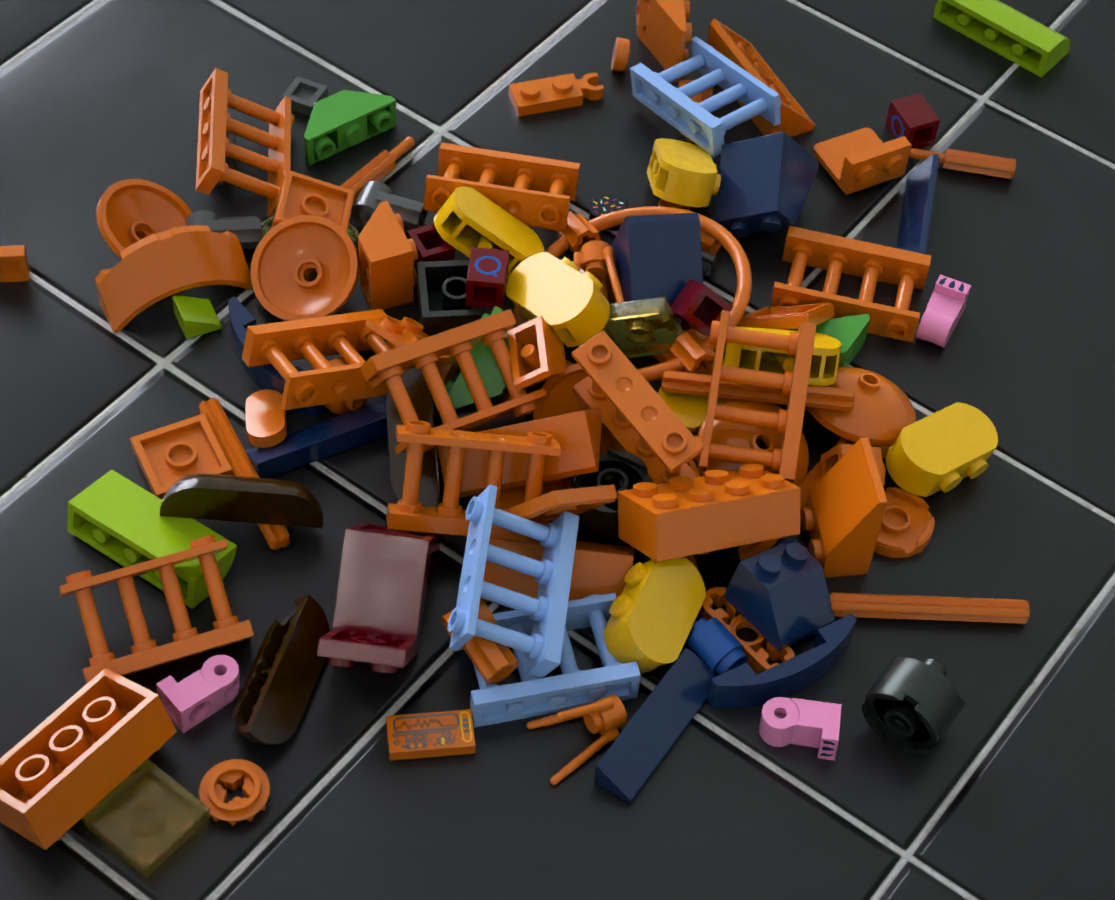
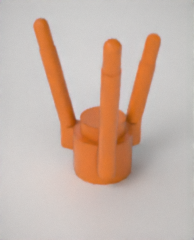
M594 240L586 242L582 245L581 252L573 254L574 264L579 270L582 268L584 272L588 271L602 283L603 287L600 291L607 301L606 276L609 273L617 304L625 303L613 259V247L604 241Z
M611 694L588 705L572 708L527 723V728L532 730L583 717L586 727L592 734H601L600 738L551 777L550 783L552 785L558 784L606 744L615 741L620 735L618 728L627 724V713L618 696Z

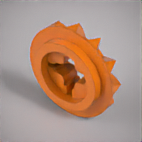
M231 759L216 764L204 775L199 787V797L203 811H207L215 822L218 820L228 821L232 826L237 821L245 819L251 822L254 815L260 810L265 811L266 802L270 796V784L265 772L255 763L242 759ZM243 784L244 798L236 796L227 803L226 790L234 791Z

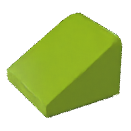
M180 295L172 296L174 314L186 339L222 329L210 299Z

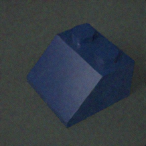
M795 539L740 561L723 596L778 651L816 634L818 629L835 621L822 564Z

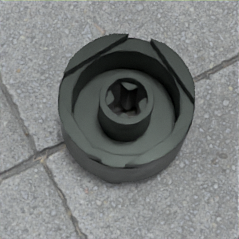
M607 450V454H602L599 457V471L572 477V489L614 484L617 493V499L614 502L579 514L578 529L592 538L608 541L613 545L626 543L618 536V491L633 489V485L640 482L652 483V478L650 479L647 473V466L640 458L623 450Z
M894 657L867 693L866 700L862 704V712L871 728L883 739L889 733L900 740L897 747L912 754L925 755L933 751L935 746L939 744L965 706V701L954 685L945 677L947 671L939 662L933 659H926L922 662L913 658Z

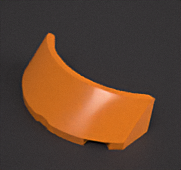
M207 225L175 227L147 236L120 252L122 260L113 268L102 269L95 278L99 304L113 333L120 332L133 318L149 306L184 290L209 285H230L247 290L253 289L249 268L237 235L228 230L224 233L211 232Z

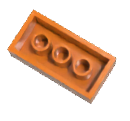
M755 463L743 464L740 466V470L730 472L725 470H709L705 472V476L696 478L674 476L669 479L668 483H636L633 485V489L618 491V536L621 540L654 561L659 562L800 534L801 488L785 480L784 476L773 474L765 470L763 465Z
M107 668L103 669L0 758V823L42 849L47 850L177 732L159 695Z

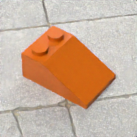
M868 437L860 438L809 491L806 507H802L800 511L803 531H809L810 535L809 553L822 564L825 578L868 574L887 506V499Z

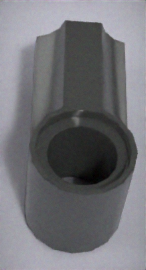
M374 180L368 181L364 185L351 210V216L355 222L365 227L379 203L388 201L394 214H400L404 229L407 231L424 226L428 211L424 210V203L394 195L386 184Z
M202 210L190 214L185 220L186 226L207 225L211 232L224 233L228 230L236 234L242 249H256L262 239L261 221L257 216L218 218L215 212Z

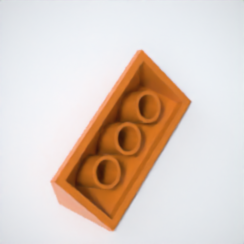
M714 18L709 25L707 44L780 94V124L775 126L761 115L751 118L761 133L765 136L785 132L789 137L812 131L816 127L815 123L751 42ZM737 99L741 107L745 106L744 103Z
M600 407L478 431L481 433L527 437L528 432L531 431L551 434L552 439H557L561 447V455L545 456L542 482L599 471L602 411ZM437 445L445 484L449 446ZM465 448L459 498L478 495L485 490L489 450ZM505 451L501 490L526 485L528 453Z
M490 538L489 540L491 545L540 562L542 560L544 547L540 545V542ZM576 541L568 601L582 599L591 594L605 595L615 593L618 598L626 585L624 578L633 566L634 547ZM486 561L483 581L533 598L537 597L539 583L535 581V577Z

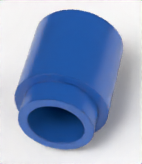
M702 618L693 624L686 646L715 675H721L747 661L748 657L743 652L744 646L717 618L709 620Z

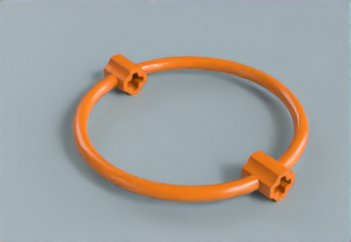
M643 206L614 211L588 221L581 213L575 214L570 211L568 212L566 232L556 230L559 239L545 252L552 254L556 258H559L568 249L573 254L581 252L582 245L589 241H601L599 232L622 225L626 216L696 212L674 207ZM698 213L700 230L721 243L728 251L735 265L737 288L732 303L734 307L729 313L728 327H737L746 312L751 295L752 273L749 260L741 244L732 233L714 220ZM685 332L675 338L673 346L669 349L672 359L637 370L647 382L662 379L664 371L667 370L712 375L716 345L709 344L710 337L702 340L696 333L688 334ZM566 360V366L575 364Z

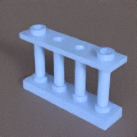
M697 36L693 37L691 41L692 57L667 70L656 73L642 63L630 68L633 97L713 157L721 154L727 130L757 115H761L775 126L781 123L780 94ZM696 70L704 75L680 88L670 84ZM715 85H719L724 89V91L700 103L690 99ZM737 99L745 104V106L721 118L711 114V112Z
M490 484L478 497H472L466 510L465 517L469 521L456 607L448 621V631L452 633L449 649L458 651L474 636L525 652V657L528 658L526 674L540 679L559 666L561 662L579 516L564 511L552 523H547L545 526L495 508L498 487ZM492 525L540 541V545L544 547L541 562L489 544ZM486 561L535 577V581L539 583L537 597L533 598L483 581ZM480 598L530 614V618L534 620L532 634L529 636L478 619Z
M591 594L582 599L568 601L560 662L562 675L540 679L527 675L528 658L525 657V652L514 648L512 649L514 656L518 660L517 668L521 682L501 686L496 685V683L487 685L474 666L480 689L471 691L470 709L472 711L473 727L562 712L588 705L611 694L618 696L621 701L638 698L641 674L637 661L629 663L618 662L608 651L604 638V629L611 616L609 609L617 599L616 594ZM518 610L492 614L497 625L529 636L532 634L534 620L530 618V614ZM591 627L603 667L584 671L578 670L567 631Z

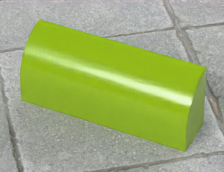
M937 0L934 19L1041 78L1070 52L1071 40L999 0Z
M112 469L68 502L67 531L124 567L191 549L190 541L205 536L214 535L215 542L226 539L193 518L159 516L162 499ZM226 539L228 548L224 552L215 554L222 580L228 573L237 550V545ZM199 559L174 566L185 605L191 609H194L209 596ZM158 570L139 575L163 590Z

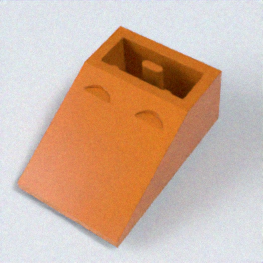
M637 0V36L663 68L667 70L689 59V49L685 48L686 43H691L692 23L686 22L689 21L690 1Z

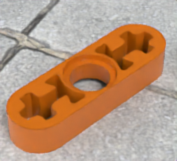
M714 587L706 591V597L700 609L701 618H706L707 620L717 618L744 646L743 652L748 657L745 663H748L756 674L779 665L778 663L768 664V658L774 662L779 659L785 662L795 657L790 646L778 651L723 597L727 588ZM714 604L718 609L713 610L712 605ZM725 605L727 607L726 612L719 607ZM741 628H749L757 633L758 638L754 641L746 642L738 638L736 631Z

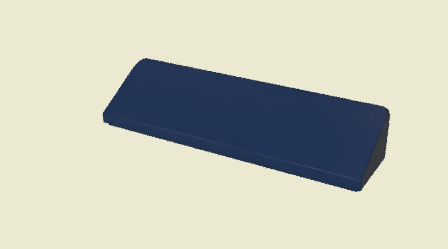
M932 154L907 176L896 246L898 249L926 254L940 159L938 154Z
M386 399L287 434L286 438L274 447L260 448L254 446L245 451L259 478H271L388 435Z
M688 648L684 649L596 765L594 782L628 803L633 801L708 699L711 679L716 677V675L694 652Z

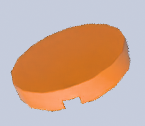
M897 487L886 488L884 492L887 506L874 552L890 558H908L922 552L930 543L935 526L934 516L932 517L928 511V504L921 497L911 494L904 489Z

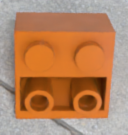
M383 201L379 203L358 236L360 289L371 310H385L414 302V286L417 285L414 261L418 259V252L415 242L412 238L407 239L400 214H394L388 201Z

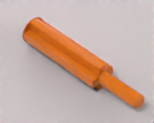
M408 136L389 153L387 150H383L340 187L355 191L353 201L355 202L368 181H380L397 166L395 161L415 145L414 139Z
M912 148L910 151V158L926 160L932 154H938V157H940L939 163H943L942 169L1010 180L1013 179L1016 171V159L949 148H946L945 153Z

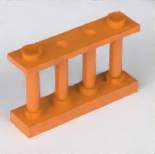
M215 68L200 90L195 190L209 195L217 183L221 184L225 181L268 198L267 217L274 219L283 177L286 170L291 168V127L294 122V115L291 114V98L285 96L274 111L232 94L231 89L228 88V73ZM227 107L269 123V133L230 118V113H227ZM226 131L268 147V157L230 143L229 138L226 137ZM225 156L268 172V183L228 168L229 165L225 162Z
M441 143L437 176L428 174L426 176L424 210L438 212L457 187L466 186L475 189L526 226L566 232L570 201H575L577 197L581 163Z
M789 226L782 261L792 262L787 284L774 283L770 307L831 303L834 306L835 316L831 319L868 314L870 323L867 333L913 343L920 313L909 310L913 288L924 290L932 256ZM806 266L827 270L822 292L801 287ZM842 273L863 278L858 299L837 295ZM877 281L899 285L894 307L873 303Z
M382 309L247 326L241 359L248 367L272 364L284 378L285 386L281 401V407L284 411L388 395V386L386 382L382 383L380 378L366 382L360 368L366 361L358 353L359 351L373 350L377 355L392 349L384 341L383 337L365 326L368 318L383 319L384 316L388 315ZM339 354L348 365L333 367L324 356ZM306 359L315 370L298 372L290 361ZM415 365L403 369V373H404L405 371H407V370H409V369L415 367Z
M511 309L371 356L360 367L366 382L380 378L382 383L386 382L405 426L408 420H419L401 378V375L404 374L403 369L414 365L417 371H422L443 421V425L434 427L438 429L465 431L514 413L516 418H520L536 411V403L547 396L544 388L527 394L525 389L517 391L513 385L510 353L504 341L507 338L505 333L516 324ZM484 342L485 347L490 346L512 400L495 406L492 405L470 353L473 350L472 345ZM450 354L452 359L456 358L478 412L458 418L436 366V363L439 362L437 357ZM400 442L395 446L396 454L399 455L407 452L408 443ZM424 444V452L431 450L435 446Z
M722 310L720 321L712 320L709 344L716 345L703 437L695 436L703 446V451L693 457L692 460L699 461L698 471L706 472L708 458L745 464H760L765 467H771L770 471L778 472L777 474L784 476L785 480L793 484L796 475L817 324L801 321L798 332H790V336L728 327L730 311ZM725 342L787 351V355L794 356L792 371L785 370L784 374L722 365ZM726 381L780 389L782 394L788 395L787 409H779V413L716 404L719 382ZM714 419L776 428L777 433H783L781 449L774 448L773 451L712 443L711 436Z
M604 330L571 352V356L588 375L573 386V394L587 410L600 407L602 411L601 427L620 450L629 452L644 462L647 466V473L650 479L652 478V483H668L669 479L674 476L698 477L686 462L702 452L703 446Z
M419 420L406 421V426L396 425L397 442H407L408 447L402 499L398 500L397 504L388 503L387 527L391 530L467 536L469 521L465 517L466 510H462V506L459 505L465 448L489 450L485 489L490 484L498 487L495 508L500 509L499 502L505 451L529 454L524 502L541 496L545 456H560L561 447L557 439H552L551 434L538 431L528 432L527 437L430 428V423ZM424 444L449 446L443 502L438 504V508L422 506V502L418 501ZM540 522V524H543V525H545V526H546L547 523H550V522ZM495 525L491 527L490 538L540 542Z
M214 535L205 536L190 541L191 549L96 576H92L91 571L86 570L65 577L67 584L59 586L60 596L62 598L75 594L92 653V658H89L91 666L82 670L86 684L105 668L121 676H126L241 642L254 636L250 619L239 622L237 615H232L215 554L224 552L228 548L226 539L215 542ZM199 559L216 621L213 622L215 630L198 634L197 628H192L174 568L175 565ZM157 570L176 632L172 634L174 642L157 646L156 640H151L133 580V577ZM115 582L117 583L134 645L131 646L132 654L117 659L115 658L114 651L109 652L91 590Z

